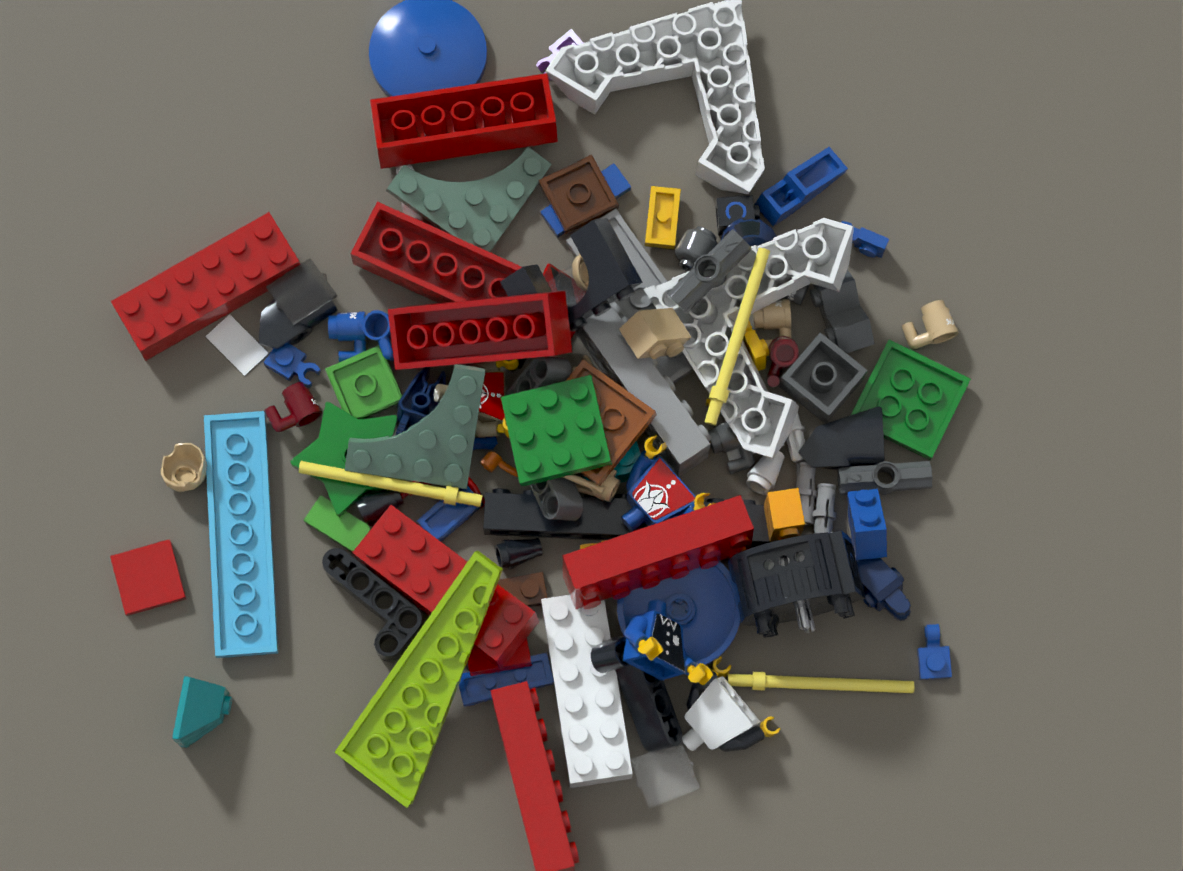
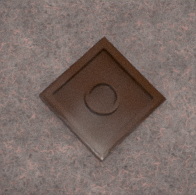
M592 155L539 180V185L565 234L610 213L614 209H619V204Z

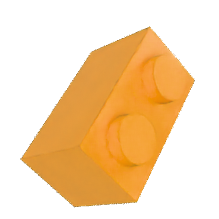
M799 488L767 492L764 511L770 542L801 536L805 522Z

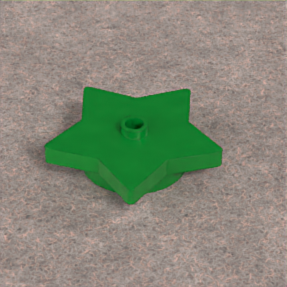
M326 402L319 438L290 461L291 466L299 470L300 461L345 469V456L347 455L349 438L370 439L394 436L398 418L396 415L358 420L334 404ZM309 475L324 483L336 515L339 517L364 494L370 491L386 490Z

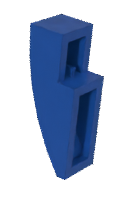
M828 147L788 172L783 180L762 192L754 205H759L760 212L774 227L820 194L842 176L848 168L834 151Z

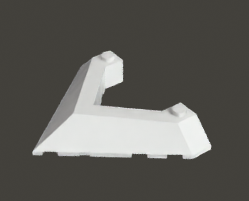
M725 0L715 4L710 2L690 8L688 12L678 15L674 13L631 26L626 31L616 34L611 32L591 38L589 42L576 46L571 44L562 47L546 69L548 76L569 100L594 115L610 92L692 76L709 146L698 161L696 176L720 190L749 194L765 170L759 122L755 107L756 101L750 58L747 50L745 22L743 21L741 7L742 0Z
M822 218L813 222L812 225L799 230L789 231L759 246H751L752 250L726 275L723 284L712 288L688 313L667 293L690 271L673 277L672 280L663 284L643 289L656 309L673 308L692 338L683 345L684 350L682 352L709 394L712 386H716L758 248H765L770 251L751 314L810 283L839 292L850 261L854 227ZM708 266L704 271V277L714 275L716 266ZM742 340L727 389L730 391L727 402L723 403L720 412L737 436L743 449L774 459L790 435L799 406L792 399L768 392Z

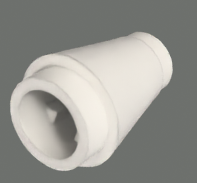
M778 451L774 459L763 456L747 473L748 479L746 484L751 490L761 495H767V492L774 489L785 458L783 453Z

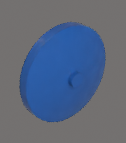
M405 0L387 11L375 26L369 43V60L377 84L387 96L391 97L478 84L486 68L487 46L480 24L460 4L452 0Z
M720 561L709 569H701L699 567L690 570L688 575L679 579H672L670 577L661 580L657 586L650 589H643L641 587L632 590L628 596L618 599L617 602L618 621L622 634H624L633 616L647 612L649 601L661 600L666 602V616L680 623L683 627L686 654L697 665L699 663L705 665L712 663L728 649L737 634L741 620L738 609L740 597L737 584L732 581L729 570Z

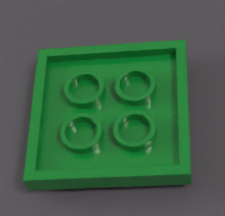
M889 339L851 415L880 406L882 408L884 438L931 461L971 379Z
M591 375L501 397L521 487L612 465Z

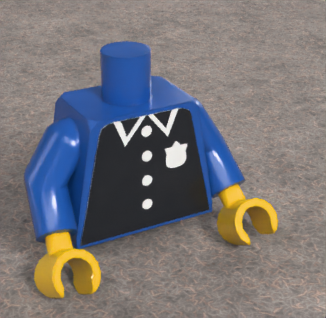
M661 600L649 601L647 612L633 616L630 619L629 625L624 631V636L626 637L623 654L624 662L661 681L686 674L691 682H699L701 685H705L712 678L713 672L708 666L703 663L697 665L686 654L683 627L680 623L666 616V602Z

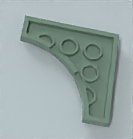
M527 147L505 169L483 179L466 182H449L433 179L403 165L386 191L438 229L490 252L552 164Z
M455 364L451 380L439 404L429 415H426L419 422L409 427L407 431L391 437L349 438L344 471L467 489L485 369Z

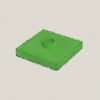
M379 345L325 368L342 410L358 420L365 419L397 405L403 396L389 361L383 357Z

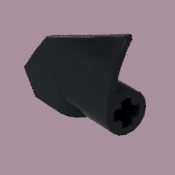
M302 266L261 312L260 345L279 349L288 342L291 345L297 344L312 332V327L338 311L330 296L307 266Z
M878 406L817 426L798 453L811 468L824 467L825 469L838 470V468L877 465L880 462H884L882 408Z

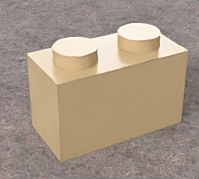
M673 308L639 310L619 328L637 359H656L660 356L674 357L684 350L683 345L692 338Z

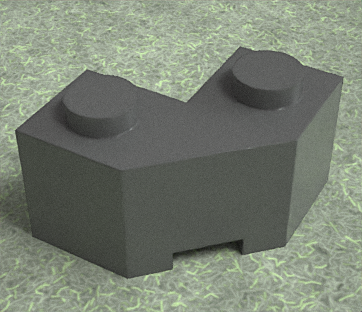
M848 269L839 292L813 284L814 289L810 290L811 299L814 306L819 307L826 329H824L825 336L845 353L875 344L870 319L860 306L855 279Z

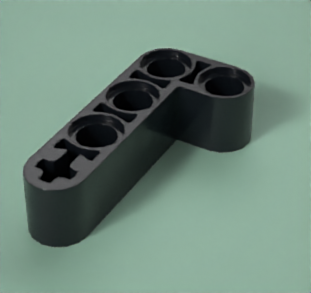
M340 548L328 550L322 560L327 576L386 623L377 634L374 646L382 660L388 662L396 661L403 655L423 626L420 611L346 551ZM342 559L344 568L349 572L347 577L340 568L336 567L333 569L331 564L333 560L339 562ZM359 577L369 579V585L364 590H357L353 587L354 581ZM382 596H389L393 599V604L388 609L377 607V601ZM406 615H413L417 618V623L412 628H404L400 625L402 618ZM384 640H396L398 642L396 649L390 653L382 651L381 644Z
M624 634L593 647L591 662L596 671L606 673L615 670L643 747L652 753L678 746L682 741V731L663 680L661 681L623 661L626 643Z

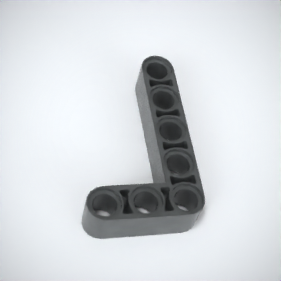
M559 357L534 358L508 389L505 396L566 381L571 375L570 362L565 358ZM560 477L530 485L545 518L575 521L580 518L583 511V501L573 481Z

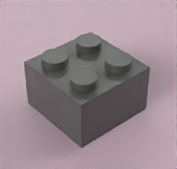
M820 332L781 377L779 387L826 424L862 383L868 370Z

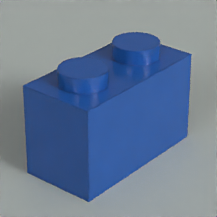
M878 489L847 492L848 522L856 560L887 557V528Z

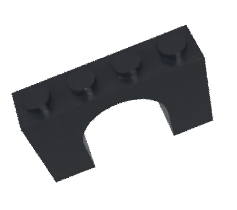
M608 218L594 219L570 235L586 264L589 275L588 288L582 300L574 306L567 305L571 332L587 325L586 319L593 314L597 317L611 309L610 303L616 299L623 301L635 293L633 288L643 283ZM538 264L523 266L500 281L508 296L552 292Z

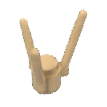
M614 469L600 487L594 482L574 474L563 477L575 482L579 492L608 502L615 496L621 482L615 478L617 471Z

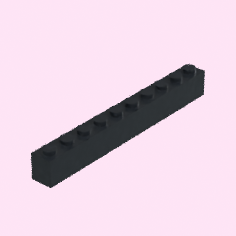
M501 488L493 489L492 493L485 492L484 535L609 540L648 527L646 522H643L635 530L630 531L623 523L621 517L632 508L627 501V494H617L610 502L584 494V497H581L583 511L580 518L575 521L545 518L532 490H524L523 494H511L510 490ZM709 498L707 502H704V505L707 507L710 503H718L724 501V499ZM744 499V505L754 527L751 547L770 543L764 505H756V501Z

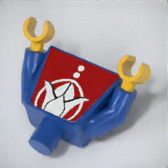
M657 435L646 440L645 450L634 463L626 484L628 491L627 501L632 508L621 517V520L630 531L635 530L643 522L651 526L706 507L704 499L710 495V493H700L695 496L660 456L656 459L655 455L664 452L667 447L666 443H662L658 450L653 447V440L656 439Z

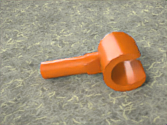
M488 452L480 461V464L490 473L498 466L500 469L518 478L516 468L503 461L496 452Z

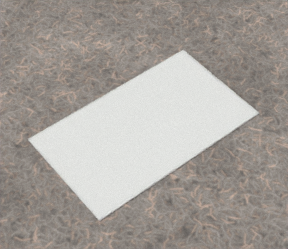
M230 314L205 336L244 376L269 354Z

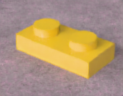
M651 186L645 246L675 249L681 189Z

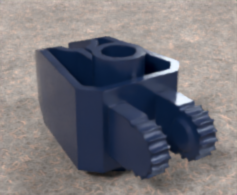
M425 367L416 374L398 402L397 418L399 426L396 435L407 431L409 427L419 422L426 415H429L436 408L439 402L434 401V390L437 384H446L445 371H442L434 384H430L429 387L427 382L430 377L431 367Z
M881 558L857 560L866 598L862 599L869 608L874 607L879 612L885 608L897 621L900 620L901 622L908 619L911 614V605L909 599H906V596L903 594L904 578L894 567L890 568Z

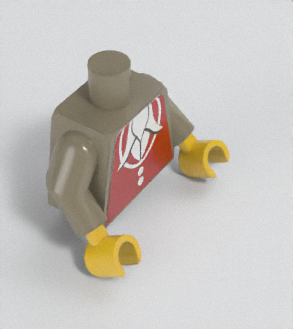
M518 359L512 361L479 362L468 365L485 369L475 433L476 438L500 436L501 433H505L510 438L501 397L505 396V371H501L500 367L504 366L508 370H514L519 365ZM436 385L434 390L435 402L441 401L448 385Z

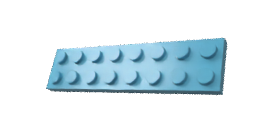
M264 411L204 415L215 657L226 658L279 654L266 414Z

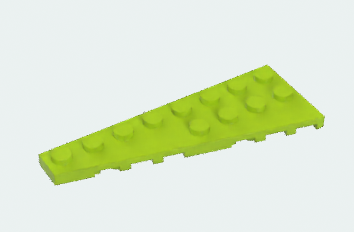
M479 551L473 553L334 752L406 808L410 807L415 800L503 571L501 567Z

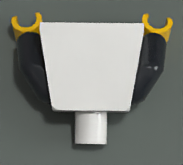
M722 657L713 661L711 668L713 672L712 678L705 685H701L699 682L693 683L686 703L688 712L684 717L692 728L682 736V741L691 751L696 750L704 742L711 750L717 748L724 752L746 750L762 741L764 736L772 737L780 731V728L775 731L767 729L766 723L774 719L772 716L764 719L760 727L756 726L760 723V720L725 679L730 672L731 664L725 670H719L716 667L721 662Z

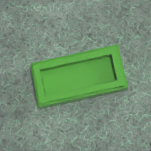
M322 495L319 496L304 519L306 524L350 552L354 551L372 529V527L347 511L340 517L337 516L332 502Z

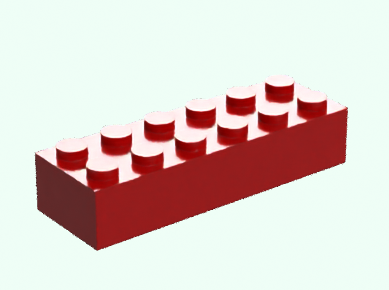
M547 73L370 100L381 169L558 142L556 118Z
M378 201L350 253L354 265L437 303L508 296L500 281L522 268V266Z
M268 212L117 297L111 303L144 360L147 361L291 279L301 269V265L272 215Z
M565 290L388 309L395 370L547 357L572 352Z
M739 495L562 555L563 578L575 610L582 607L585 610L592 609L600 605L601 601L611 597L613 599L624 598L632 590L641 587L643 589L653 588L661 580L670 577L672 579L682 578L688 575L690 570L699 567L701 569H709L717 565L722 559L731 558L735 554L750 549L754 527L742 497Z
M392 505L389 506L352 552L358 562L429 616L468 562ZM497 584L473 649L501 670L540 622L536 612Z
M525 681L490 690L535 871H575L574 864L579 863V856L575 841L568 842L566 833L571 832V825L567 810L560 811L559 803L564 801L559 779L552 780L551 772L556 771L551 749L545 750L543 742L548 741V736L543 718L537 720L535 712L540 711L536 689H529L528 682Z

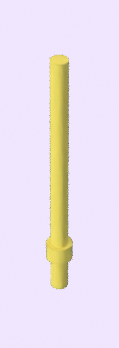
M758 248L716 386H712L709 394L711 402L704 422L716 426L722 405L727 402L729 396L728 385L770 251L765 248Z
M300 461L298 473L444 500V504L456 506V503L481 507L483 495L459 491V487L447 485L446 488L384 476L344 471L345 469L305 461Z
M754 671L752 675H727V682L731 686L752 687V690L765 691V688L914 693V681L776 676Z

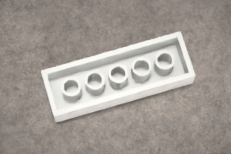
M570 595L541 599L570 788L632 779L633 773L617 674L615 670L599 673L591 662L592 648L611 639L605 600L592 609L585 610L582 607L575 610Z

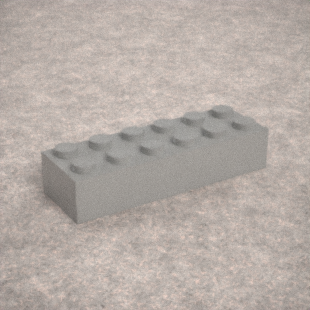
M615 302L610 303L611 309L597 317L593 314L586 319L588 324L576 330L575 333L607 377L656 411L657 416L645 429V433L649 438L657 435L656 439L653 440L657 450L662 443H666V450L660 454L675 474L681 477L708 459L711 436L702 424L697 426L691 417L694 413L689 404L684 399L680 401L674 393L676 387L667 375L662 377L656 368L659 366L657 360L651 358L637 359L619 330L624 324L622 320L624 314Z

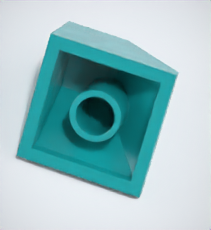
M184 676L172 739L180 747H189L223 723L225 714H230L232 696H228L229 691L226 687Z

